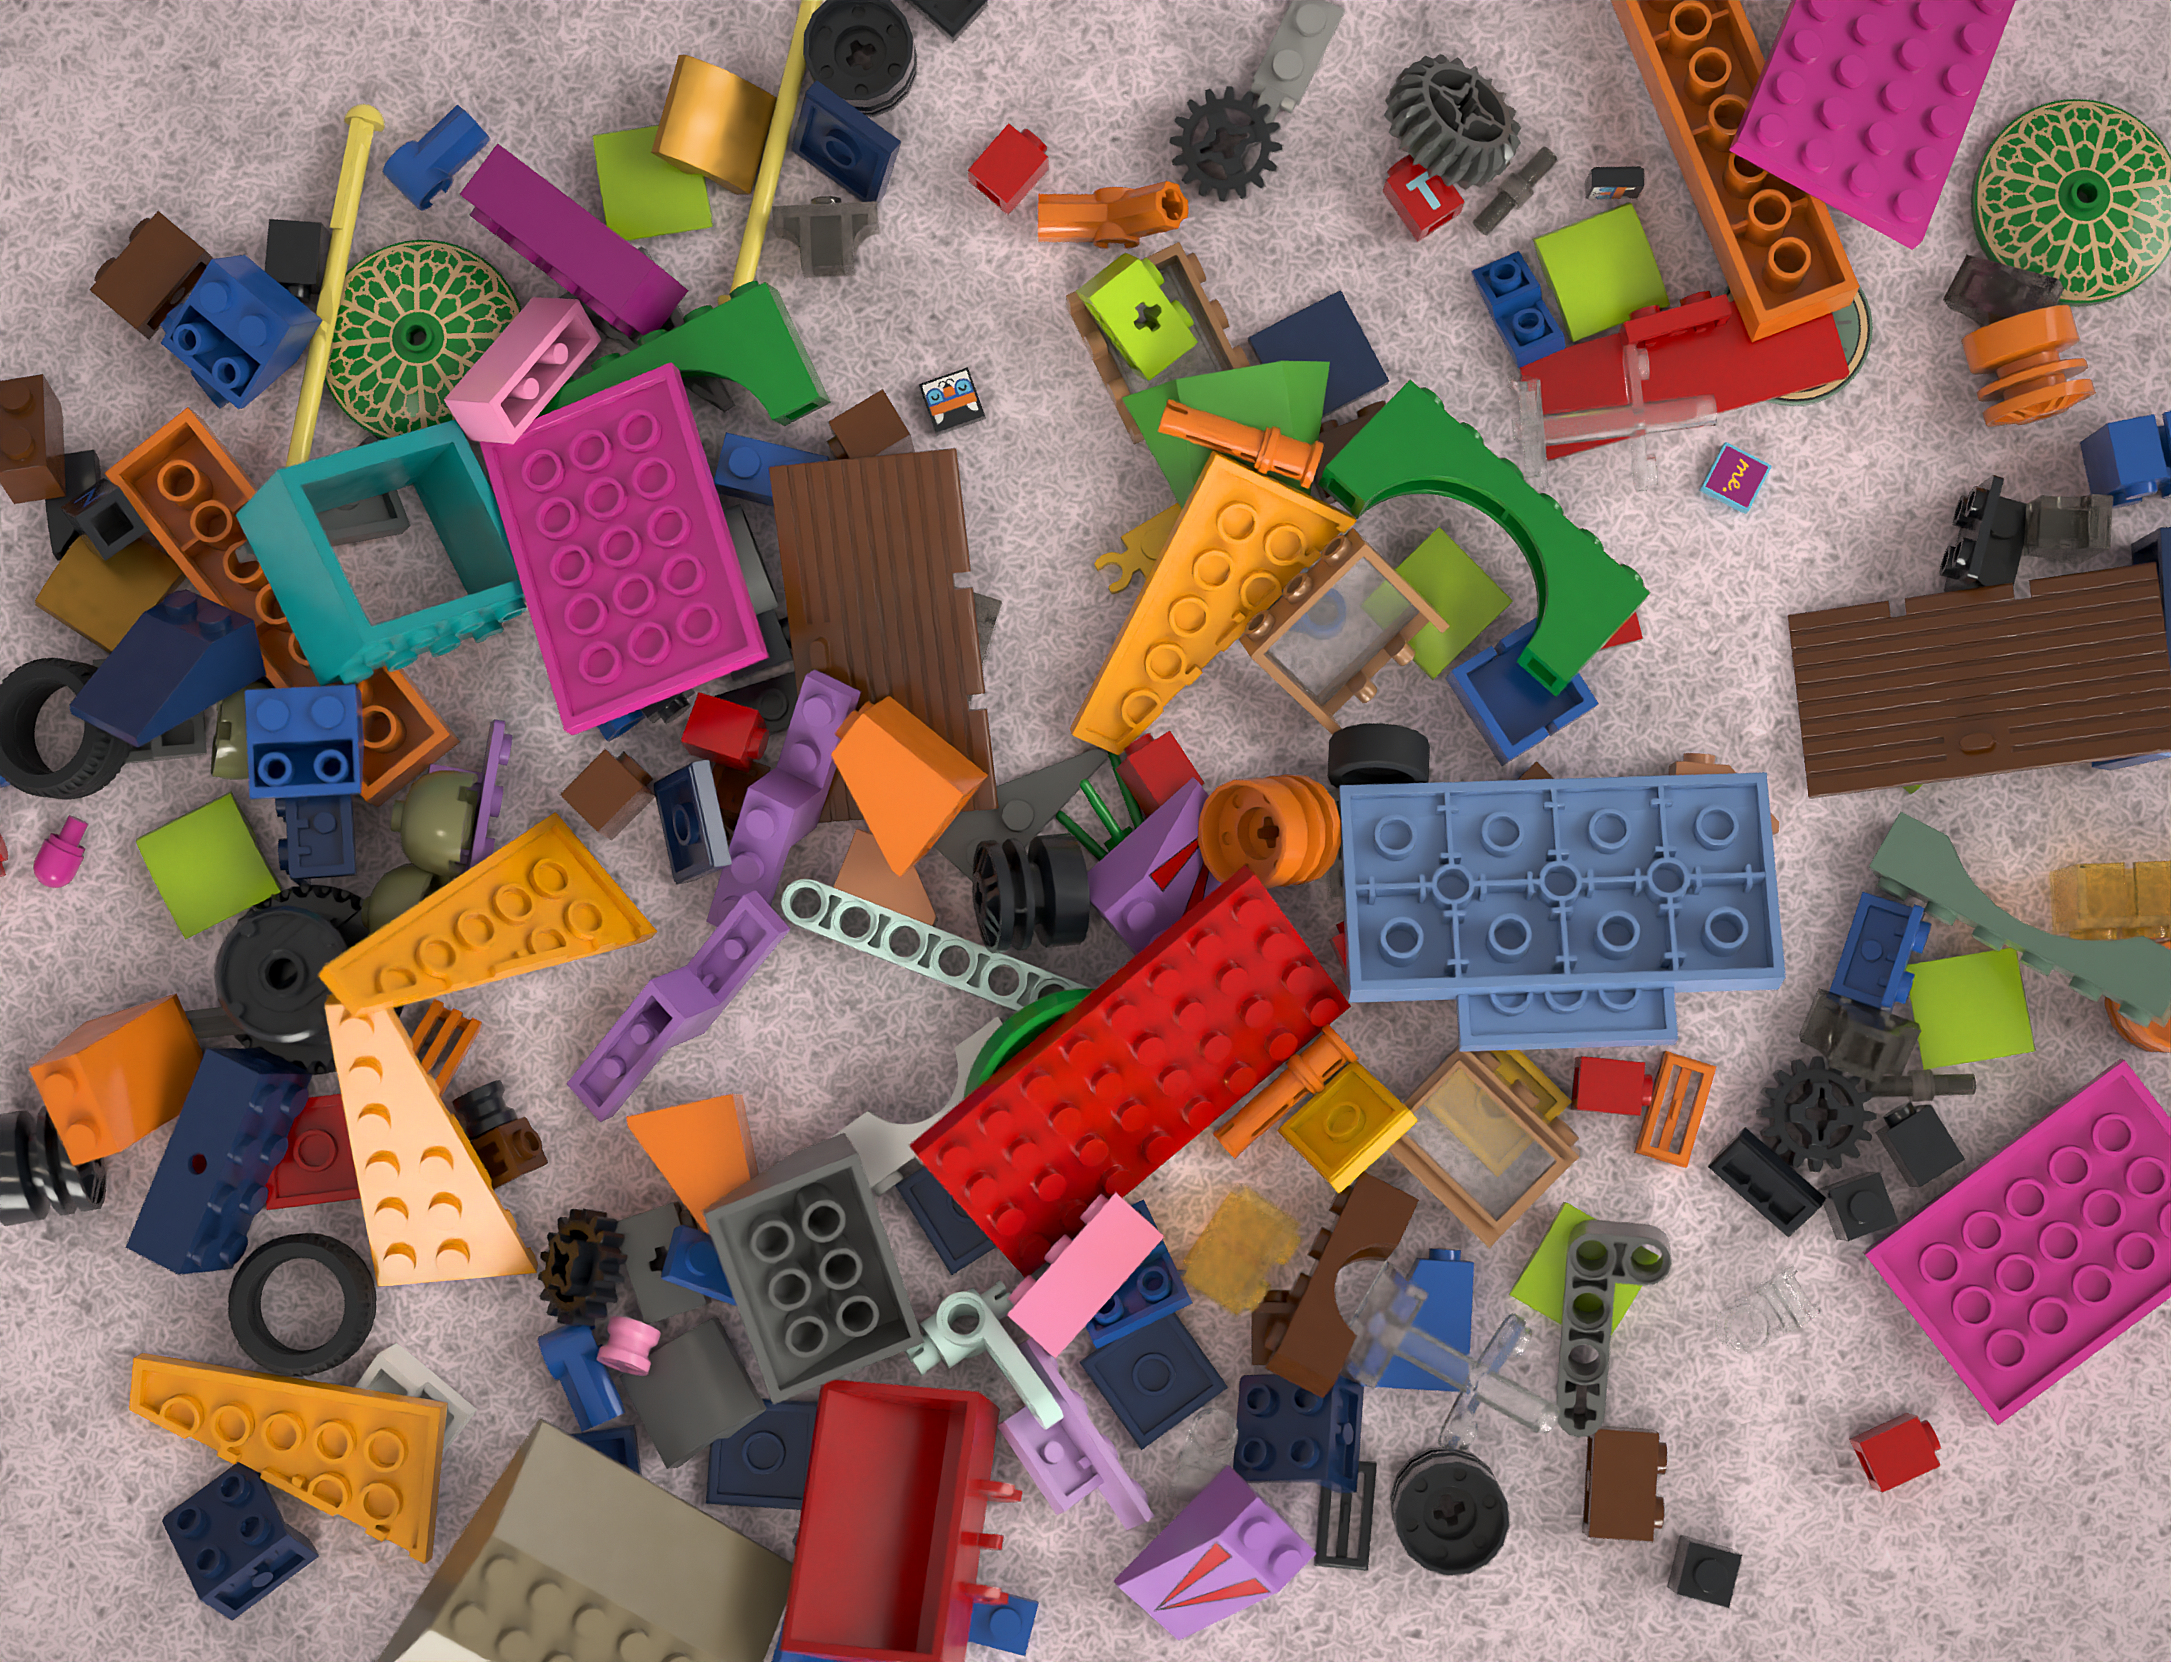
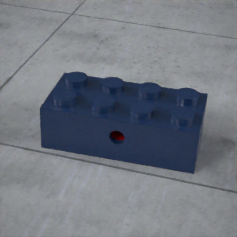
M207 1048L125 1248L177 1275L233 1269L247 1249V1233L253 1218L266 1203L268 1188L265 1185L274 1167L281 1162L287 1152V1136L295 1117L302 1112L309 1096L307 1087L313 1074L261 1048Z

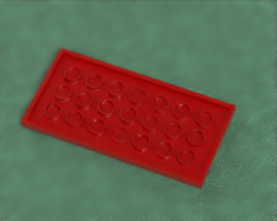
M1244 865L910 1143L909 1147L1022 1276L1026 1278L1047 1262L1044 1257L1065 1234L1072 1240L1085 1228L1087 1224L1080 1217L1100 1194L1108 1200L1115 1193L1119 1194L1122 1198L1125 1197L1286 1062L1293 1053L1298 1052L1322 1031L1321 1028L1323 1026L1330 1025L1348 1010L1351 1005L1257 876Z

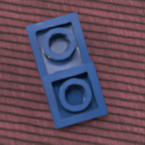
M1519 251L1471 271L1491 319L1518 368L1566 348L1564 334L1542 300L1541 286Z

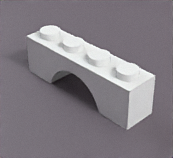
M998 1016L955 1047L958 1062L957 1084L950 1100L937 1114L922 1122L897 1124L887 1121L871 1111H867L834 1135L845 1133L859 1154L870 1188L874 1190L878 1197L904 1179L899 1169L916 1157L919 1163L923 1165L909 1147V1144L964 1099L967 1078L977 1055L991 1035L1003 1024Z

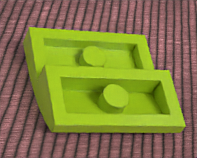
M659 125L593 135L606 226L626 241L713 227L705 176L703 174H686L651 153Z
M1630 202L1532 239L1548 288L1554 292L1569 340L1573 342L1630 321L1629 314L1638 309L1653 305H1659L1661 309L1670 305L1648 239Z
M1440 527L1395 569L1440 613L1450 626L1441 633L1429 621L1409 641L1416 652L1412 660L1432 681L1513 602ZM1385 579L1360 604V607L1384 630L1411 603Z
M232 791L136 838L137 846L146 866L185 940L270 898L272 894L276 895L281 892L280 883L258 846L256 834Z
M2010 947L2000 951L1992 950L1909 964L1906 971L1915 974L1909 994L1924 1070L2036 1051L2017 950Z
M1567 1202L1562 1203L1538 1248H1535L1509 1293L1510 1296L1562 1325L1567 1245L1570 1232L1577 1224L1583 1221L1596 1220ZM1587 1240L1581 1243L1577 1251L1585 1259L1597 1260L1604 1256L1607 1249L1599 1241ZM1643 1246L1637 1247L1632 1253L1633 1259L1644 1265L1652 1264L1659 1258L1657 1254ZM1615 1283L1611 1335L1643 1285ZM1590 1292L1578 1295L1573 1301L1577 1308L1585 1312L1595 1311L1603 1304L1599 1296Z

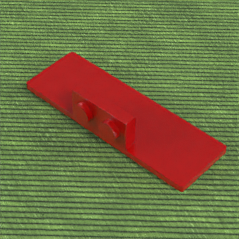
M1702 291L1680 299V307L1661 312L1659 305H1653L1633 311L1629 314L1630 321L1623 323L1619 333L1566 347L1518 368L1544 459L1546 461L1560 459L1847 378L1850 372L1833 313L1751 342L1735 300L1729 302L1727 294L1712 297L1710 291Z

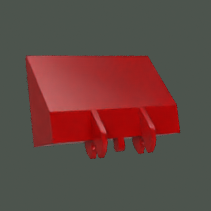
M836 1379L820 1386L780 1651L843 1662H965L973 1603L1004 1605L1008 1604L1009 1593L1001 1592V1588L976 1584L980 1550L1001 1551L1004 1540L1002 1535L983 1533L987 1501L1021 1502L1023 1491L1016 1490L1013 1484L990 1480L1000 1413L999 1407L977 1391Z

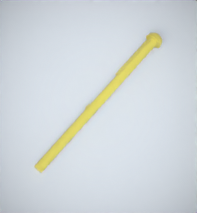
M801 0L729 294L737 287L752 282L755 277L807 65L803 55L804 32L812 14L821 6L822 0ZM730 295L718 296V306L731 300Z
M369 104L353 106L344 118L345 123L350 128L330 228L333 229L316 315L323 321L310 340L285 467L309 461L373 132L383 131L385 127L384 118L380 111Z

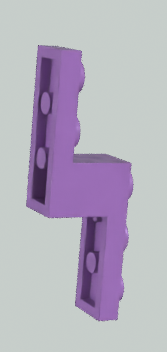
M815 669L805 675L776 768L748 787L729 847L732 864L722 869L706 922L718 927L743 895L755 890L771 907L789 849L817 828L837 767L831 753L841 740L835 736V732L848 715L855 710L860 691Z
M756 890L743 895L686 966L651 979L566 1084L600 1122L613 1117L668 1049L702 1035L708 1030L790 931L789 926Z

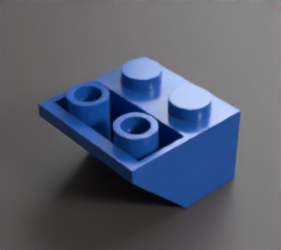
M246 255L211 259L161 341V344L236 408L243 409L298 361L323 320Z
M356 685L245 690L250 799L362 794L364 756L362 693Z

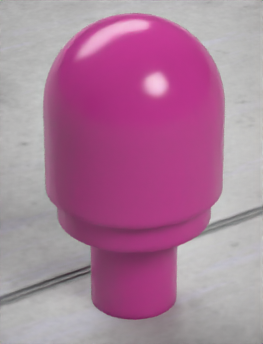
M69 815L60 834L51 833L49 838L44 840L33 864L34 874L41 884L50 888H60L66 886L74 879L84 859L83 853L85 848L79 845L89 825L88 823Z

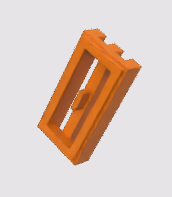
M434 999L411 1037L414 1044L412 1049L415 1055L418 1056L438 1020L445 1022L421 1062L426 1074L430 1073L454 1030L457 1028L463 1031L435 1080L440 1089L439 1096L441 1098L481 1029L482 1021L473 1017L469 1020L463 1017V1012L455 1008L450 1011L444 1008L443 1002Z
M1668 1051L1663 1052L1652 1089L1651 1102L1647 1106L1634 1153L1687 1168L1717 1066ZM1673 1065L1681 1067L1659 1144L1657 1148L1649 1146ZM1695 1071L1701 1073V1077L1678 1154L1669 1152V1147L1691 1073Z

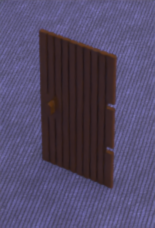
M957 448L770 466L769 473L798 697L805 675L814 669L860 691L861 693L855 708L856 711H859L867 701L875 705L887 696L892 697L988 775L960 812L998 809L987 708L969 710L968 695L985 693L973 587L955 588L953 573L971 571ZM836 767L818 823L864 820L848 786Z
M2156 562L2029 580L2030 598L2015 600L2012 582L1905 598V616L1891 617L1889 600L1788 615L1809 799L2171 752V669Z

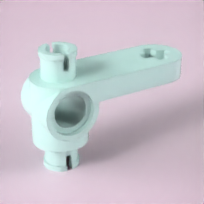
M999 1280L981 1295L974 1288H971L966 1292H957L945 1298L937 1312L919 1324L923 1332L924 1343L904 1351L911 1364H915L916 1371L923 1376L926 1374V1371L941 1361L949 1369L964 1358H972L987 1351L1034 1418L1045 1430L1064 1417L1055 1399L999 1322L1015 1306L1008 1300L1011 1294L1010 1292L1006 1293L1007 1288ZM970 1315L979 1320L978 1327L970 1334L960 1335L951 1330L953 1322L960 1316Z

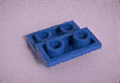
M1144 1199L1131 1205L1158 1230ZM1163 1239L1085 1325L1096 1349L1193 1304Z

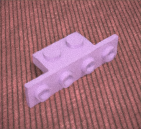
M1032 1337L1018 1344V1349L1049 1390L1064 1417L1045 1430L1037 1422L1027 1406L1024 1405L999 1423L997 1427L1056 1515L1065 1512L1098 1487L1126 1530L1148 1522L1154 1517V1514L1147 1505L1148 1497L1144 1489L1137 1481L1128 1477L1117 1460L1118 1453L1108 1437L1097 1431L1087 1416L1088 1408L1083 1398L1075 1390L1069 1389L1057 1371L1058 1364L1056 1359Z

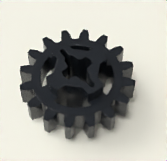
M1232 86L1226 87L1224 99H1218L1211 89L1205 90L1206 104L1200 106L1197 102L1190 99L1187 105L1193 113L1191 117L1186 119L1176 116L1174 120L1184 130L1182 136H1174L1169 140L1170 144L1182 148V154L1172 159V163L1174 166L1187 165L1189 170L1185 173L1182 181L1188 185L1197 179L1200 180L1201 184L1198 194L1206 197L1212 188H1216L1220 202H1227L1229 191L1233 189L1236 190L1242 200L1247 199L1248 190L1246 185L1253 183L1257 187L1264 189L1266 184L1261 177V173L1264 169L1270 172H1277L1279 169L1269 159L1271 153H1278L1284 150L1282 144L1271 140V135L1282 129L1279 122L1266 124L1264 119L1270 113L1271 108L1268 104H1264L1255 110L1252 107L1255 94L1250 91L1239 101L1236 100L1235 90ZM1225 109L1241 111L1247 114L1255 124L1239 127L1230 122ZM1207 116L1210 127L1203 141L1192 146L1195 130ZM1227 131L1231 137L1240 136L1244 138L1249 136L1246 139L1240 140V144L1233 147L1234 156L1227 159L1226 155L1222 152L1209 151L1204 153L1207 150L1213 149V146L1220 142L1219 133ZM1261 143L1258 160L1246 173L1244 160L1250 148ZM1213 161L1223 166L1228 180L1210 177L1198 165Z
M1814 1056L1810 1062V1069H1807L1801 1059H1795L1791 1061L1792 1075L1782 1070H1776L1773 1076L1779 1084L1776 1089L1762 1088L1760 1093L1771 1101L1769 1107L1756 1109V1115L1769 1118L1770 1125L1759 1131L1761 1137L1775 1136L1777 1142L1771 1150L1777 1155L1787 1151L1791 1153L1788 1161L1789 1166L1798 1168L1804 1159H1807L1809 1171L1820 1172L1823 1160L1826 1159L1831 1169L1842 1168L1840 1156L1842 1153L1855 1159L1860 1156L1858 1148L1854 1145L1856 1140L1871 1141L1873 1136L1863 1129L1864 1121L1877 1119V1114L1871 1111H1864L1863 1103L1869 1101L1874 1096L1872 1092H1858L1855 1088L1862 1079L1859 1073H1853L1847 1077L1842 1076L1844 1062L1840 1060L1834 1061L1827 1070L1825 1069L1823 1056ZM1805 1080L1803 1094L1793 1103H1784L1789 1092L1797 1084ZM1832 1084L1841 1090L1849 1106H1843L1832 1095ZM1816 1103L1820 1109H1825L1828 1113L1827 1120L1818 1121L1817 1129L1815 1120L1806 1119V1109L1814 1108ZM1784 1122L1792 1123L1802 1134V1144H1804V1147L1790 1137ZM1841 1125H1848L1843 1137L1836 1144L1827 1148V1145H1830V1136Z
M585 1208L583 1210L571 1209L569 1218L559 1217L557 1219L559 1232L548 1233L549 1252L544 1251L540 1254L542 1261L546 1262L545 1270L538 1274V1280L543 1281L545 1286L540 1294V1299L550 1302L546 1313L548 1316L557 1317V1323L592 1327L595 1325L596 1318L605 1319L607 1317V1302L617 1303L616 1283L622 1284L625 1282L624 1275L619 1273L620 1265L628 1260V1255L622 1254L619 1248L623 1244L625 1236L624 1234L615 1233L618 1221L607 1218V1212Z

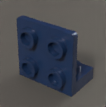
M352 794L275 798L277 817L283 818L287 829V838L278 839V858L281 871L286 870L289 878L299 886H310L311 879L357 876Z
M1277 1374L1243 1375L1239 1383L1233 1469L1247 1483L1314 1482L1337 1493H1357L1364 1387H1360L1358 1383L1339 1375L1333 1387L1321 1398Z
M239 1462L162 1519V1523L199 1600L232 1621L319 1557L310 1539L284 1521L265 1481L260 1479L261 1474Z

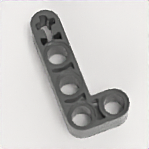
M1586 1220L1577 1224L1570 1232L1567 1245L1556 1392L1557 1422L1561 1429L1569 1435L1588 1437L1596 1433L1604 1421L1615 1283L1655 1285L1664 1280L1670 1272L1672 1265L1670 1242L1665 1232L1656 1226L1639 1223ZM1587 1240H1596L1605 1245L1607 1252L1597 1260H1589L1582 1257L1577 1248ZM1641 1245H1652L1660 1250L1661 1257L1652 1264L1644 1265L1634 1260L1632 1253ZM1590 1292L1599 1296L1603 1304L1599 1309L1592 1312L1580 1310L1573 1302L1582 1293ZM1579 1345H1588L1597 1350L1599 1356L1594 1361L1583 1364L1576 1362L1569 1353ZM1577 1384L1587 1385V1405L1584 1414L1574 1413Z

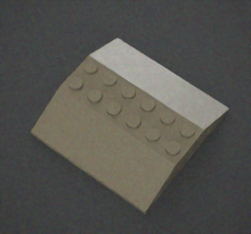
M540 1417L376 1662H763L787 1603L793 1563Z

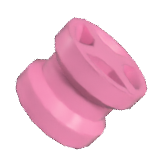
M612 1316L607 1326L610 1334L608 1343L600 1348L597 1360L621 1372L647 1376L651 1365L648 1354L650 1348L658 1344L661 1332L650 1325L633 1319Z

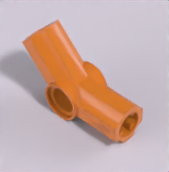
M1169 181L1136 189L1127 187L1100 188L1095 190L1093 194H1038V242H1093L1094 246L1108 249V243L1124 244V249L1135 248L1140 244V237L1178 229L1182 220L1188 218V199L1183 196L1179 184Z

